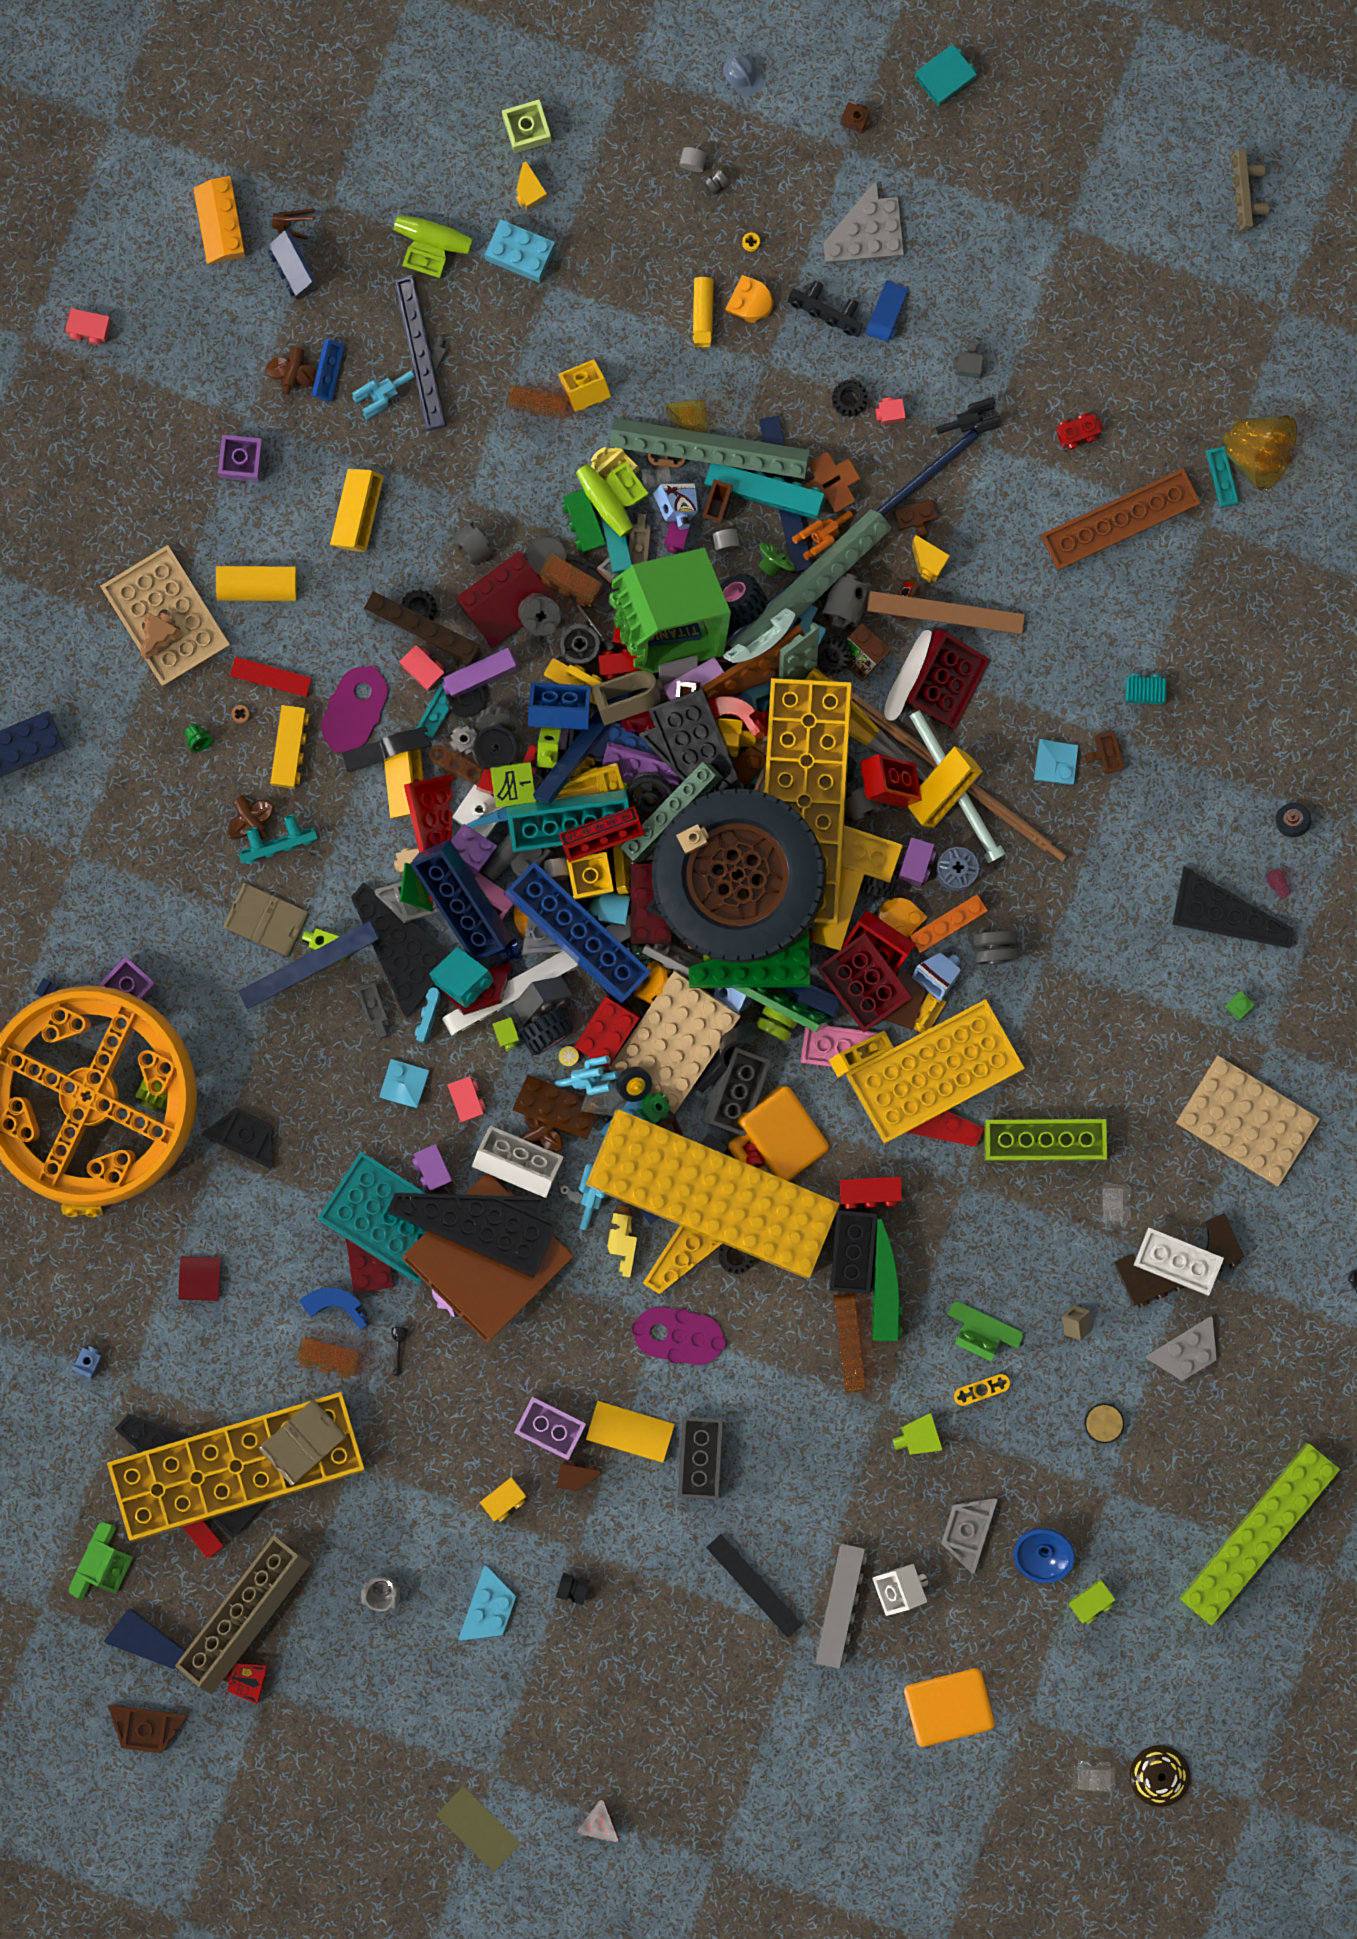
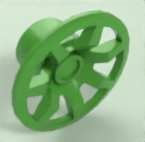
M766 542L759 544L761 551L765 554V557L759 563V567L766 574L774 577L781 567L789 571L795 569V565L785 553L776 554L777 550L780 549Z

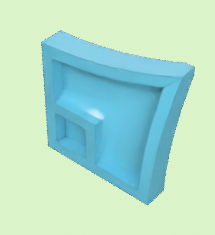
M1039 739L1034 780L1074 785L1078 745Z
M391 1059L379 1098L417 1108L429 1070Z

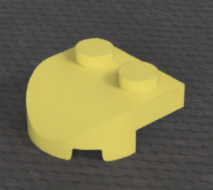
M604 447L598 450L591 459V467L605 481L609 473L624 462H627L634 474L640 470L638 465L621 448L608 449Z

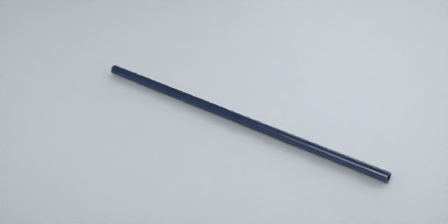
M974 430L968 432L879 507L876 512L880 513L883 517L977 439V433ZM802 572L798 577H796L792 582H790L785 588H783L779 593H777L772 599H770V600L767 602L766 607L763 608V609L765 610L778 596H780V595H781L797 578H799L804 572ZM748 622L743 627L739 625L727 636L725 650L730 647L728 644L749 625Z

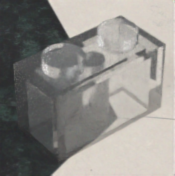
M1127 1184L1101 1185V1225H1127V1221L1131 1220V1210L1127 1209V1201H1130L1131 1193L1130 1189H1127Z
M1078 1760V1764L1073 1763L1072 1788L1074 1790L1114 1792L1116 1767L1111 1766V1762L1099 1761L1098 1765H1091V1761Z

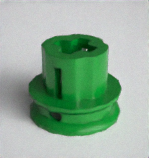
M198 724L189 726L184 732L188 739L187 746L190 747V751L193 753L205 750L213 741L208 730H203Z

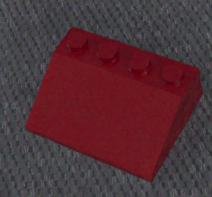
M520 551L456 597L457 603L491 648L523 626L518 618V607L520 602L527 596L532 595V593H543L555 602Z
M934 630L924 663L905 704L955 729L990 659L946 631Z
M866 933L860 935L816 968L863 1033L912 998Z

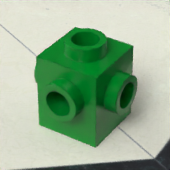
M649 1093L642 1099L643 1103L636 1109L646 1121L655 1124L658 1120L661 1122L669 1115L668 1111L671 1109V1106L668 1104L670 1101L664 1094Z

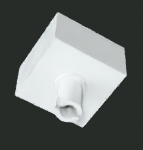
M474 784L452 818L463 826V824L467 825L471 821L504 807L496 808L494 797L477 790V786ZM499 822L470 828L488 839Z
M914 1564L893 1569L872 1578L886 1616L910 1610L927 1603L922 1587L928 1585V1580L921 1582V1580L927 1577L924 1574L918 1576Z

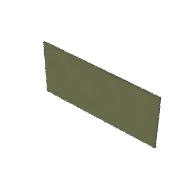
M464 1786L436 1814L493 1872L521 1844Z

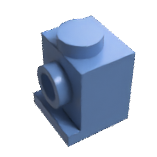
M88 1346L87 1349L82 1348L72 1370L93 1378L102 1359V1356L98 1354L99 1350ZM86 1357H89L91 1359V1363L89 1365H86L84 1363V1359Z

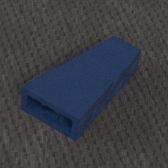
M132 1608L126 1611L104 1640L109 1645L171 1669H176V1663L186 1652L185 1649Z

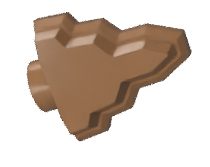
M147 612L143 621L145 624L143 630L145 639L141 645V657L148 660L157 654L160 647H167L171 641L178 639L182 632L173 626L175 620L163 613L157 617Z

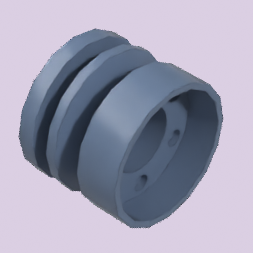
M954 847L948 849L941 855L936 864L935 874L937 881L948 891L960 892L966 890L973 884L978 875V860L966 848ZM956 864H959V867H963L960 873L953 869Z

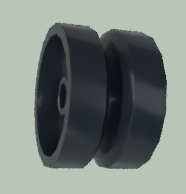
M490 726L478 733L472 744L471 753L474 762L479 768L490 770L491 767L510 765L516 756L517 744L510 731L504 727ZM492 745L494 748H498L497 752L491 750Z

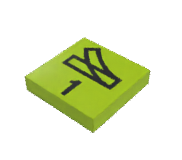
M531 762L490 768L496 808L536 802L533 796L535 791Z

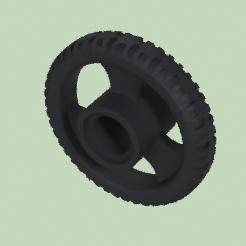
M658 775L640 776L629 785L626 791L629 808L635 806L642 824L649 818L644 816L645 811H656L666 800L662 798V794L658 789L652 788V784L657 783L661 785L669 796L675 791L666 779ZM640 786L644 790L640 804L633 805V792ZM646 797H653L656 802L649 803Z

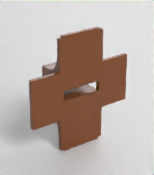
M828 452L809 462L808 465L815 479L804 484V488L811 489V487L821 489L834 512H838L854 503L855 498L848 486L860 480V477L849 458L836 465ZM839 477L841 478V480L837 481L836 483L832 484L826 489L823 488V486L828 485L829 483L833 482Z

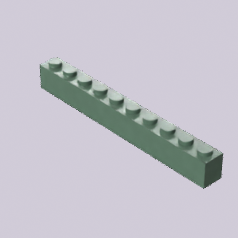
M618 418L614 420L610 438V447L805 479L810 453V450Z
M870 509L759 615L757 620L754 619L728 645L731 648L737 644L747 647L774 626L770 619L785 608L794 612L795 617L793 621H795L892 527L880 513Z

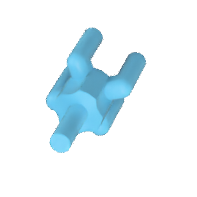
M410 370L393 382L388 378L380 383L372 380L354 391L352 398L357 404L368 396L372 397L374 403L362 409L364 417L368 420L389 406L388 400L398 395L396 388L415 376Z
M606 1055L586 1060L584 1069L574 1070L570 1078L556 1080L555 1086L562 1088L573 1085L575 1089L578 1088L579 1090L586 1088L588 1095L612 1091L611 1083L596 1085L601 1082L617 1079L619 1072L614 1071L603 1074L601 1067L594 1068V1066L610 1063V1057Z
M586 1164L579 1186L580 1192L584 1193L581 1204L586 1206L579 1229L586 1231L593 1209H600L602 1199L609 1197V1195L585 1185L593 1164Z

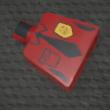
M236 1662L233 1669L223 1679V1681L229 1682L227 1691L258 1704L268 1665Z

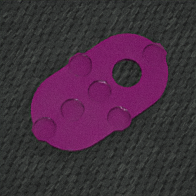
M370 665L368 667L353 668L341 678L335 693L328 700L329 706L322 719L321 731L324 740L331 747V750L336 753L362 747L368 740L374 725L378 724L380 720V712L387 699L388 691L386 682L376 667ZM360 683L368 684L372 691L370 697L366 700L356 698L354 695L356 685Z
M663 1307L648 1309L639 1316L631 1328L635 1342L642 1352L652 1357L667 1359L670 1363L674 1364L679 1362L693 1365L707 1364L719 1355L726 1344L722 1330L717 1322L708 1316L690 1313L687 1309L682 1308L678 1310ZM657 1323L663 1324L668 1330L667 1337L662 1341H655L650 1336L651 1327Z

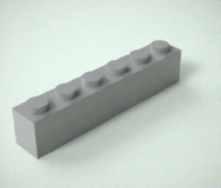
M840 1543L815 1661L816 1664L839 1669L840 1665L845 1664L847 1653L843 1652L845 1644L849 1645L851 1633L847 1631L849 1624L853 1625L855 1613H852L853 1604L857 1605L859 1593H856L857 1585L862 1583L863 1573H860L861 1565L866 1564L867 1553H864V1548Z

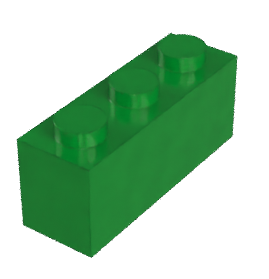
M584 489L563 496L564 502L561 505L564 513L570 516L571 521H568L571 533H576L577 539L574 541L577 550H582L583 555L605 548L606 544Z

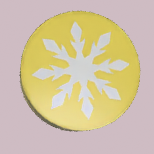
M566 1046L559 1052V1060L564 1066L571 1067L578 1062L579 1054L574 1047Z

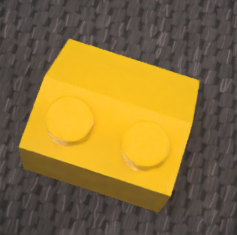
M594 359L558 374L575 412L584 410L593 404L601 403L611 397L605 378Z
M915 535L912 549L918 572L921 574L920 577L927 582H931V580L936 582L946 566L950 555Z
M606 852L588 855L569 862L567 859L575 900L614 892Z

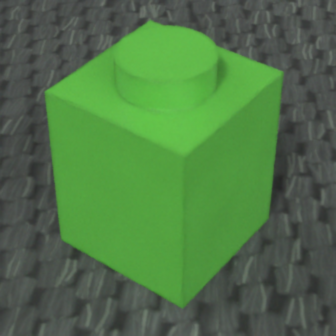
M1240 991L1224 1007L1237 1020H1240L1255 1004Z

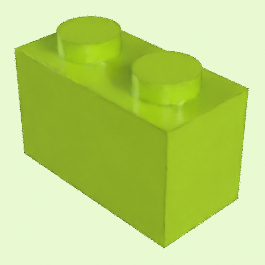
M512 1018L492 1024L501 1050L510 1051L518 1048L517 1044L520 1041Z
M1098 1580L1067 1602V1604L1082 1624L1084 1622L1089 1624L1097 1618L1096 1614L1101 1610L1106 1612L1114 1606L1112 1602L1115 1601V1598L1102 1580Z

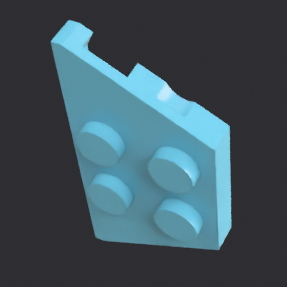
M486 1565L483 1567L458 1640L499 1636L504 1633L516 1595Z

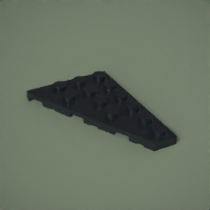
M363 882L351 899L362 923L365 924L368 921H373L381 939L372 943V946L404 1016L408 1018L427 995L429 989L435 985L429 973L451 952L414 922L404 923L375 895L374 890Z

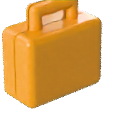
M777 1086L757 1100L756 1106L752 1111L742 1112L735 1119V1124L739 1128H744L746 1135H737L728 1143V1149L734 1158L746 1163L747 1153L743 1146L747 1143L754 1144L759 1151L757 1154L763 1157L770 1172L774 1176L786 1181H790L829 1150L828 1142L792 1089L787 1086ZM764 1164L757 1167L762 1171H767Z
M978 1668L910 1684L905 1687L904 1693L916 1741L921 1747L989 1731L995 1726L983 1674Z

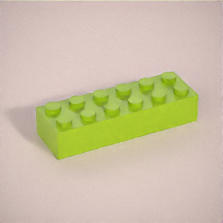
M1106 1119L985 1120V1161L1107 1160Z

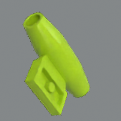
M398 215L393 230L414 240L407 249L402 266L433 277L441 278L446 263L445 251L469 254L473 244L472 238L459 231L423 218Z
M624 462L609 473L606 481L589 464L581 467L576 472L587 497L603 520L620 537L629 534L634 528L624 507L633 506L649 495L627 462Z

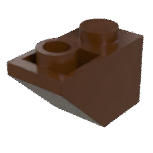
M566 1460L565 1464L560 1465L556 1488L577 1491L598 1477L601 1471L597 1470V1466L585 1464V1468L577 1466L578 1462Z

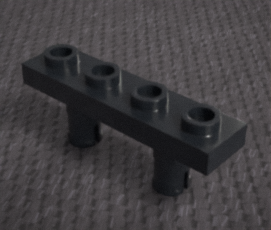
M818 281L812 283L807 294L795 288L792 289L788 302L794 308L807 311L810 316L824 320L831 327L842 329L849 336H859L863 323L852 318L859 305L857 301L848 299L842 312H839L817 300L824 287Z

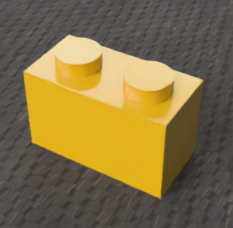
M511 1477L479 1503L493 1521L498 1519L501 1522L510 1515L507 1512L512 1507L517 1509L525 1503L524 1498L526 1495Z

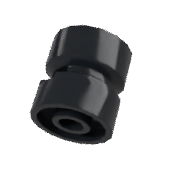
M563 1572L556 1598L566 1601L570 1598L573 1603L583 1605L590 1580L580 1577L575 1579L574 1575Z

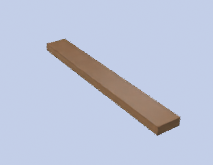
M874 591L869 592L867 612L1020 635L1023 631L1025 615Z

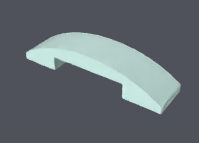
M785 608L770 619L774 625L771 629L747 647L737 644L723 655L724 658L732 663L752 659L764 653L775 645L789 629L795 617L794 612Z

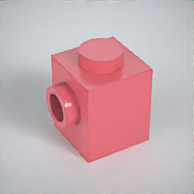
M884 398L882 402H879L878 408L875 409L876 419L881 421V425L905 422L906 417L902 399Z

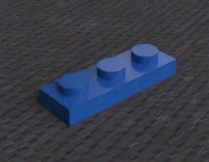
M324 339L311 396L326 402H332L344 344L331 339Z

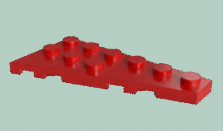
M453 774L404 784L419 853L448 839L452 840L450 800L453 799V792L450 791V783L453 781Z

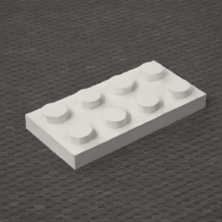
M1148 1228L1134 1266L1209 1296L1224 1258Z

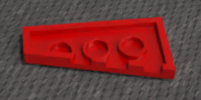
M946 1111L907 1133L976 1147L984 1128Z

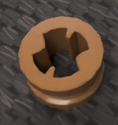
M243 705L235 706L231 713L233 720L238 724L246 723L250 717L249 710ZM237 710H239L240 712L242 710L246 711L244 713V715H246L244 719L241 717L237 719L235 717L237 716V714H235Z

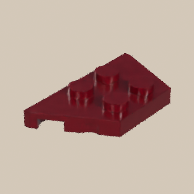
M510 962L487 969L494 982L467 1008L463 1007L440 988L438 989L463 1015L502 1003L503 992L507 987V977L509 971L512 972V965Z

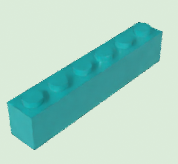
M712 463L704 483L706 488L711 490L713 480L716 479L733 485L731 496L816 520L820 519L826 500L822 490L815 487L807 489L804 488V485L797 482H792V484L786 483L780 477L768 478L762 472L755 471V473L747 472V469Z

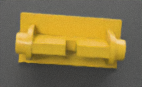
M929 992L919 1009L920 1015L919 1018H916L913 1029L920 1033L930 1029L946 1001H939Z
M67 1204L61 1205L63 1215L68 1217H77L78 1215L97 1217L98 1215H103L101 1206L80 1207Z

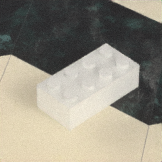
M489 1126L478 1148L472 1167L546 1198L564 1157L493 1126Z

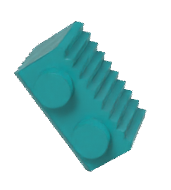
M1130 674V677L1125 679V703L1165 704L1167 678H1162V675L1157 674L1150 675V678H1142V674Z

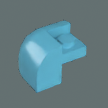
M610 892L596 896L590 901L587 912L600 924L606 925L608 923L626 926L630 895Z

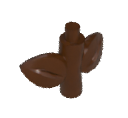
M291 347L289 361L285 358L277 357L272 359L265 368V372L272 378L283 379L281 385L283 386L282 393L285 395L290 394L291 389L295 388L296 382L302 386L314 387L317 372L311 365L302 364L305 351L298 347Z
M244 795L234 800L233 805L239 816L230 821L227 831L228 838L233 840L241 839L247 836L246 830L248 828L256 826L261 840L266 839L268 835L265 832L266 827L262 822H266L272 817L275 808L274 804L268 800H257L250 807Z
M525 1115V1123L532 1130L520 1135L521 1139L533 1144L540 1141L542 1148L552 1152L562 1149L563 1139L560 1133L555 1131L556 1127Z

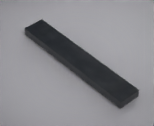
M721 1534L706 1547L787 1638L802 1625Z

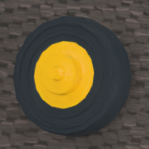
M634 1066L621 1072L617 1078L616 1088L623 1099L629 1102H637L650 1093L652 1079L646 1070Z

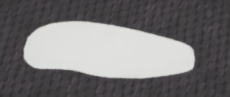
M923 631L908 655L889 692L884 710L886 719L895 720L902 712L905 701L924 663L932 631Z

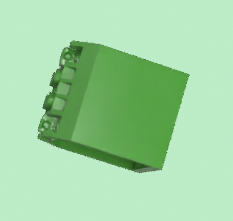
M705 548L633 564L612 580V589L619 588V590L609 594V603L616 610L614 623L616 628H620L622 644H626L628 652L632 656L637 655L638 657L634 659L633 665L635 668L653 674L659 672V665L694 655H697V663L710 660L713 657H723L731 612ZM698 622L702 634L701 640L648 647V640L658 632Z

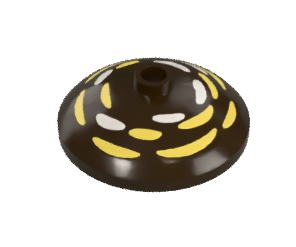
M1155 1745L1142 1750L1133 1760L1129 1774L1130 1784L1134 1793L1143 1802L1151 1806L1165 1807L1176 1803L1185 1795L1190 1784V1769L1185 1758L1177 1750L1164 1745ZM1160 1773H1163L1165 1775V1779L1163 1781L1158 1780V1775Z

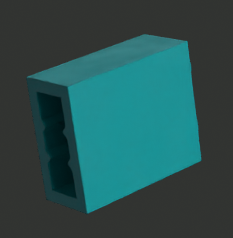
M953 44L915 72V79L938 107L972 83L977 75L974 65L971 62L967 63L962 50L959 47L955 48Z
M458 947L429 973L438 988L465 1008L473 1003L494 982L489 970Z

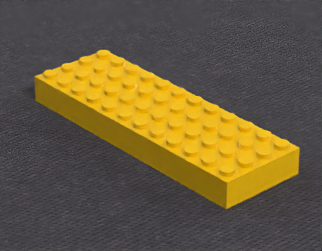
M771 678L764 793L779 798L794 808L815 833L825 859L826 889L821 908L813 923L838 924L852 683ZM759 875V885L763 883V876Z
M622 1110L615 1111L585 1184L588 1187L803 1278H810L840 1204Z
M342 1392L325 1396L315 1401L347 1437L316 1463L293 1486L289 1484L258 1448L309 1402L108 1462V1469L129 1541H138L364 1472V1466Z

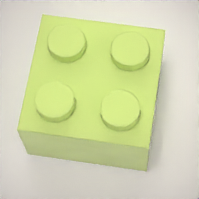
M540 100L502 110V117L514 154L551 143V135Z

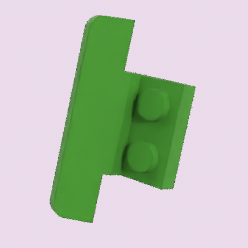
M958 1301L954 1302L949 1308L947 1315L963 1322L955 1342L956 1345L989 1361H992L1000 1341L1017 1349L1019 1348L1023 1337L1020 1331Z
M104 1522L97 1526L69 1586V1593L76 1598L83 1600L90 1583L112 1593H117L133 1557L108 1546L116 1527Z

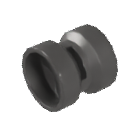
M719 168L714 170L711 176H706L702 179L704 186L711 195L718 193V189L721 187L725 188L729 185L726 176Z

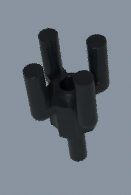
M994 397L969 404L966 412L956 414V421L935 427L937 434L960 428L962 433L974 430L977 434L1001 427L1000 415L983 420L981 414L982 412L995 409Z

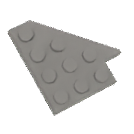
M877 182L873 183L823 242L825 263L903 256L898 197L878 199Z

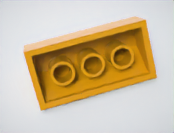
M231 176L211 179L194 187L207 264L246 258Z

